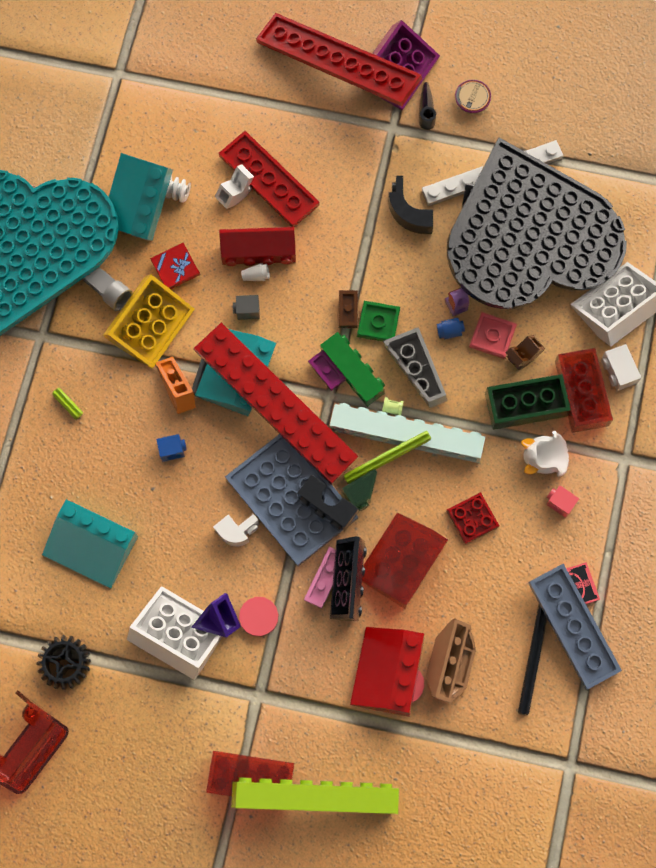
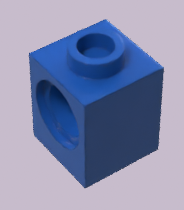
M179 434L156 439L162 462L185 457L184 451L187 450L185 439L181 440Z

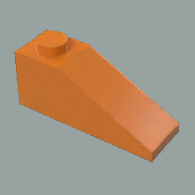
M170 357L156 362L160 377L177 413L180 414L196 408L193 390L175 359Z

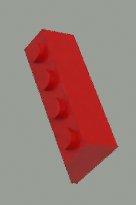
M294 227L219 229L222 265L236 266L237 264L252 266L260 263L267 265L282 263L288 265L296 262Z

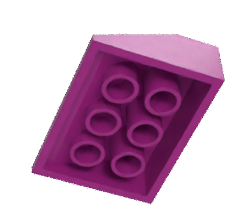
M402 20L391 26L372 54L421 74L422 80L403 107L386 99L383 100L403 110L440 57L431 46Z

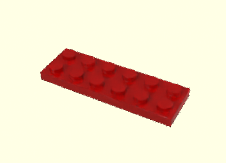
M242 132L219 152V157L234 171L237 166L243 165L254 176L250 184L252 189L291 227L298 225L320 205V202L248 132Z

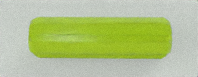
M60 388L53 391L52 395L74 419L77 420L83 415V412Z

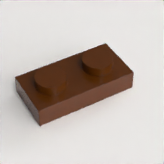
M339 290V328H357L358 290Z

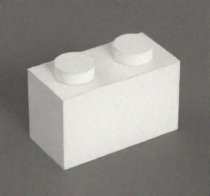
M626 344L605 351L601 362L603 368L609 372L611 385L615 386L617 391L639 383L641 375Z

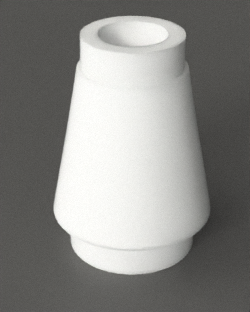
M260 263L241 271L243 281H266V279L270 278L267 264Z

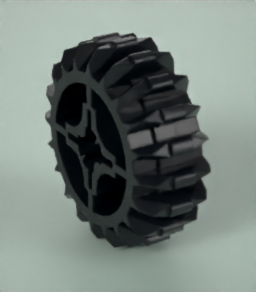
M62 635L61 641L58 637H54V644L48 640L47 644L49 647H41L45 653L44 655L38 654L42 661H38L36 664L43 666L38 669V673L43 674L41 677L43 681L48 679V686L54 683V688L58 689L61 684V688L66 690L68 683L72 689L74 688V681L79 685L81 684L80 676L84 679L87 678L83 672L84 670L90 671V668L85 666L91 663L90 659H85L90 655V652H83L87 646L85 644L80 646L81 640L79 639L74 642L73 636H70L68 641L65 635ZM65 647L60 655H52L57 649ZM72 648L78 653L79 663L72 661ZM65 658L72 665L67 664L63 667L58 661ZM49 662L56 664V677L50 671ZM69 669H77L71 676L63 678Z

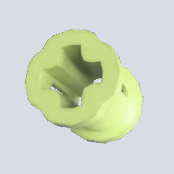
M385 397L382 412L401 415L404 401H393Z

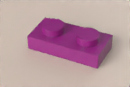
M323 350L308 360L309 365L331 391L346 381V378Z

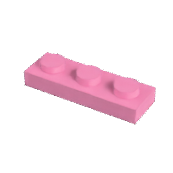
M328 548L304 598V601L321 609L333 586L334 548Z

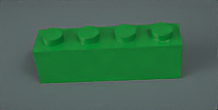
M336 332L320 345V349L327 354L346 378V382L368 407L385 394V384L379 377L375 378L372 374L374 371L368 363L364 364L361 361L362 356L356 349H351L345 335L341 336Z

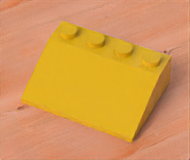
M150 274L143 278L102 336L153 369L156 365L155 363L161 358L195 308Z

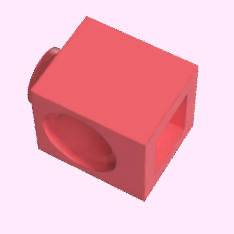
M559 486L557 490L553 488L547 496L549 499L547 506L566 518L579 498L562 486Z

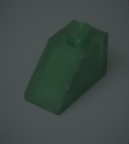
M376 469L342 488V493L346 500L356 506L359 511L369 507L377 478Z

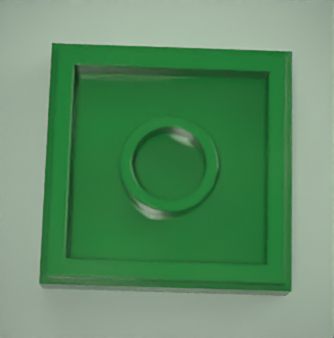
M364 300L357 337L381 342L395 337L400 307Z

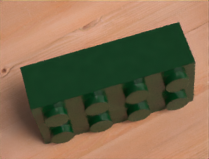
M562 374L487 387L485 392L493 430L567 417L571 411Z

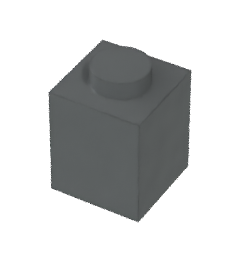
M258 295L236 296V302H233V314H237L238 320L260 319Z

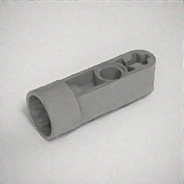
M100 267L82 279L99 293L103 301L115 311H120L133 294L132 290L121 281L114 280Z

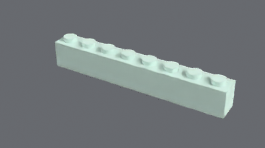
M346 403L334 405L330 422V429L334 432L393 445H400L418 434L428 431L431 440L415 448L416 450L479 463L481 460L485 436H481L482 434L479 432L467 433L456 427L448 429L437 423L433 425L425 424V421L419 419L414 421L407 420L406 417L401 415L393 417L382 411L370 412L369 409L364 407L356 409Z

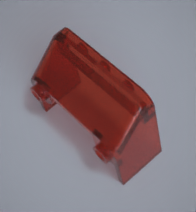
M17 690L15 694L27 703L23 709L22 717L29 724L5 755L2 756L0 754V785L15 794H22L30 787L65 741L69 730L56 717Z

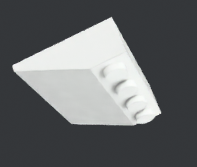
M626 262L610 279L590 289L574 301L571 307L601 340L609 346H613L656 313V281Z
M161 586L130 626L127 640L195 680L222 636L191 628L204 611Z

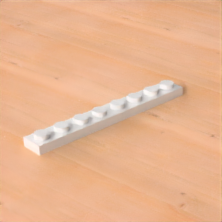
M557 140L524 151L546 164L563 159V153ZM483 166L422 187V193L427 205L431 206L464 194L465 184H475Z

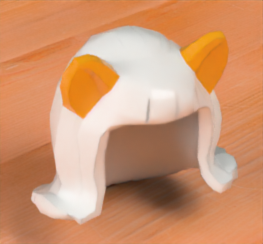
M552 431L553 436L523 439L521 445L525 448L523 457L527 464L524 473L532 475L535 473L549 474L557 472L558 477L564 475L568 468L569 454L563 437L556 431Z

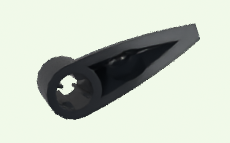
M425 82L421 92L419 124L421 128L430 130L435 126L436 111L434 110L429 84Z

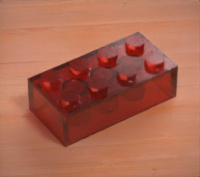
M596 348L558 354L555 365L558 375L562 374L571 409L568 414L571 432L575 433L610 426L613 417Z
M213 751L206 793L232 797L233 782H239V778H252L251 782L259 783L260 778L272 779V783L280 784V779L292 780L293 782L295 763Z

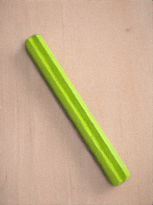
M424 431L344 474L346 482L350 484L430 441L431 436L429 432Z

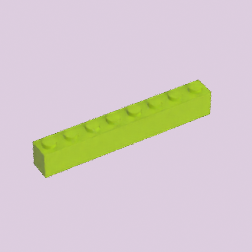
M239 778V782H233L231 808L398 814L399 788H392V784L380 783V788L372 787L373 783H360V787H353V782H340V786H333V781H320V785H313L311 780H300V784H292V780L280 779V784L272 783V779L260 778L259 783L251 782L252 778Z

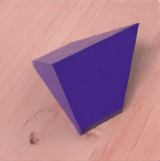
M224 593L210 603L191 628L223 637H228L239 629L241 625L228 594Z

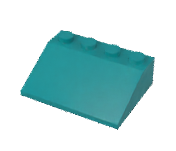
M120 154L109 193V199L113 203L118 216L119 231L146 240H153L173 169L127 154Z
M229 329L268 367L276 342L257 335ZM207 364L195 397L248 417L252 407Z
M66 499L55 519L42 556L111 589L137 541L138 535L136 532Z

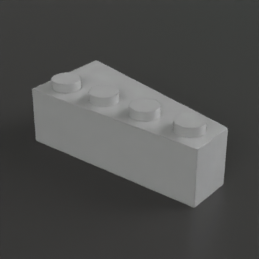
M419 327L383 341L387 351L429 408L447 402L446 393Z

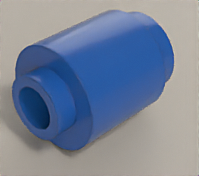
M459 318L444 320L436 324L439 339L444 338L445 340L462 336V332H465L463 320L459 321Z

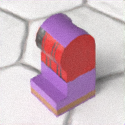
M461 287L449 292L448 297L445 298V303L452 317L468 311L469 297Z

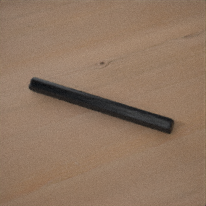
M540 604L538 605L518 713L522 715H528L530 712L547 617Z

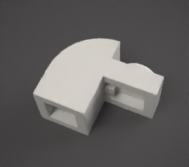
M243 165L237 166L231 180L220 184L215 198L226 209L237 205L251 191L252 187L250 184L254 176Z
M253 514L238 526L227 515L213 528L228 545L243 546L249 543L246 534L251 535L258 529L259 520Z

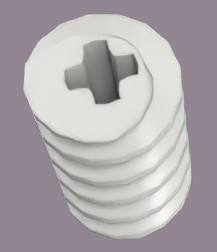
M171 176L166 198L170 199L172 197L173 200L177 201L179 199L180 202L184 203L189 196L191 183L186 185L185 179L179 183V177L172 181Z

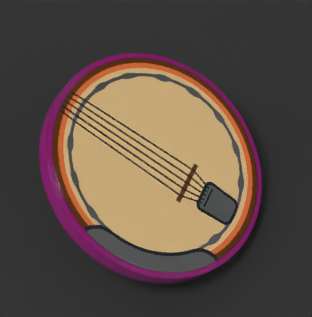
M467 80L458 86L455 100L463 111L479 113L489 106L491 92L483 82Z

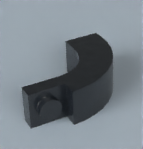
M396 176V181L392 182V192H389L388 205L393 218L399 225L411 232L432 234L433 209H416L410 206L403 194V176Z

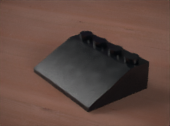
M355 536L336 540L330 619L359 621L361 617L362 607L360 606V598L363 596L362 578L365 575L363 561L367 553L365 541L361 537Z

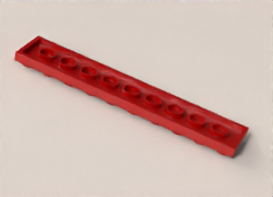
M278 13L273 15L256 38L257 43L402 107L422 80L421 74Z
M222 322L194 347V351L330 484L359 457Z

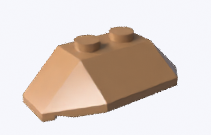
M452 619L435 639L426 674L434 698L451 703L467 688L476 652L470 624Z

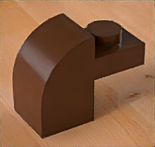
M534 335L527 336L518 346L509 348L505 353L508 360L518 370H521L534 361L545 350V347Z

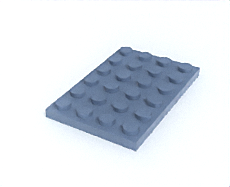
M279 434L226 475L225 478L293 562L299 566L343 530H337L330 525L331 521L324 517L322 519L317 516L312 507L302 505L298 501L297 492L312 474L327 485V491L322 497L325 504L334 506L340 502L342 497ZM358 516L354 518L351 524L358 519Z

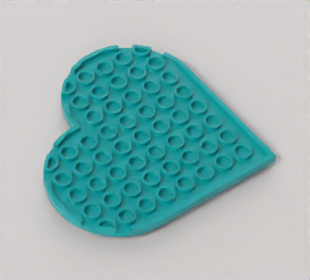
M0 170V336L95 271L112 252L118 236V216L109 197L95 184L82 181L79 178L67 177V179L63 180L53 179L33 188L21 176Z

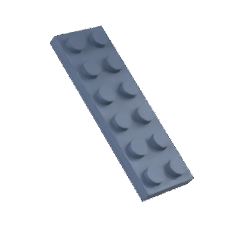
M564 563L528 582L586 690L622 671Z

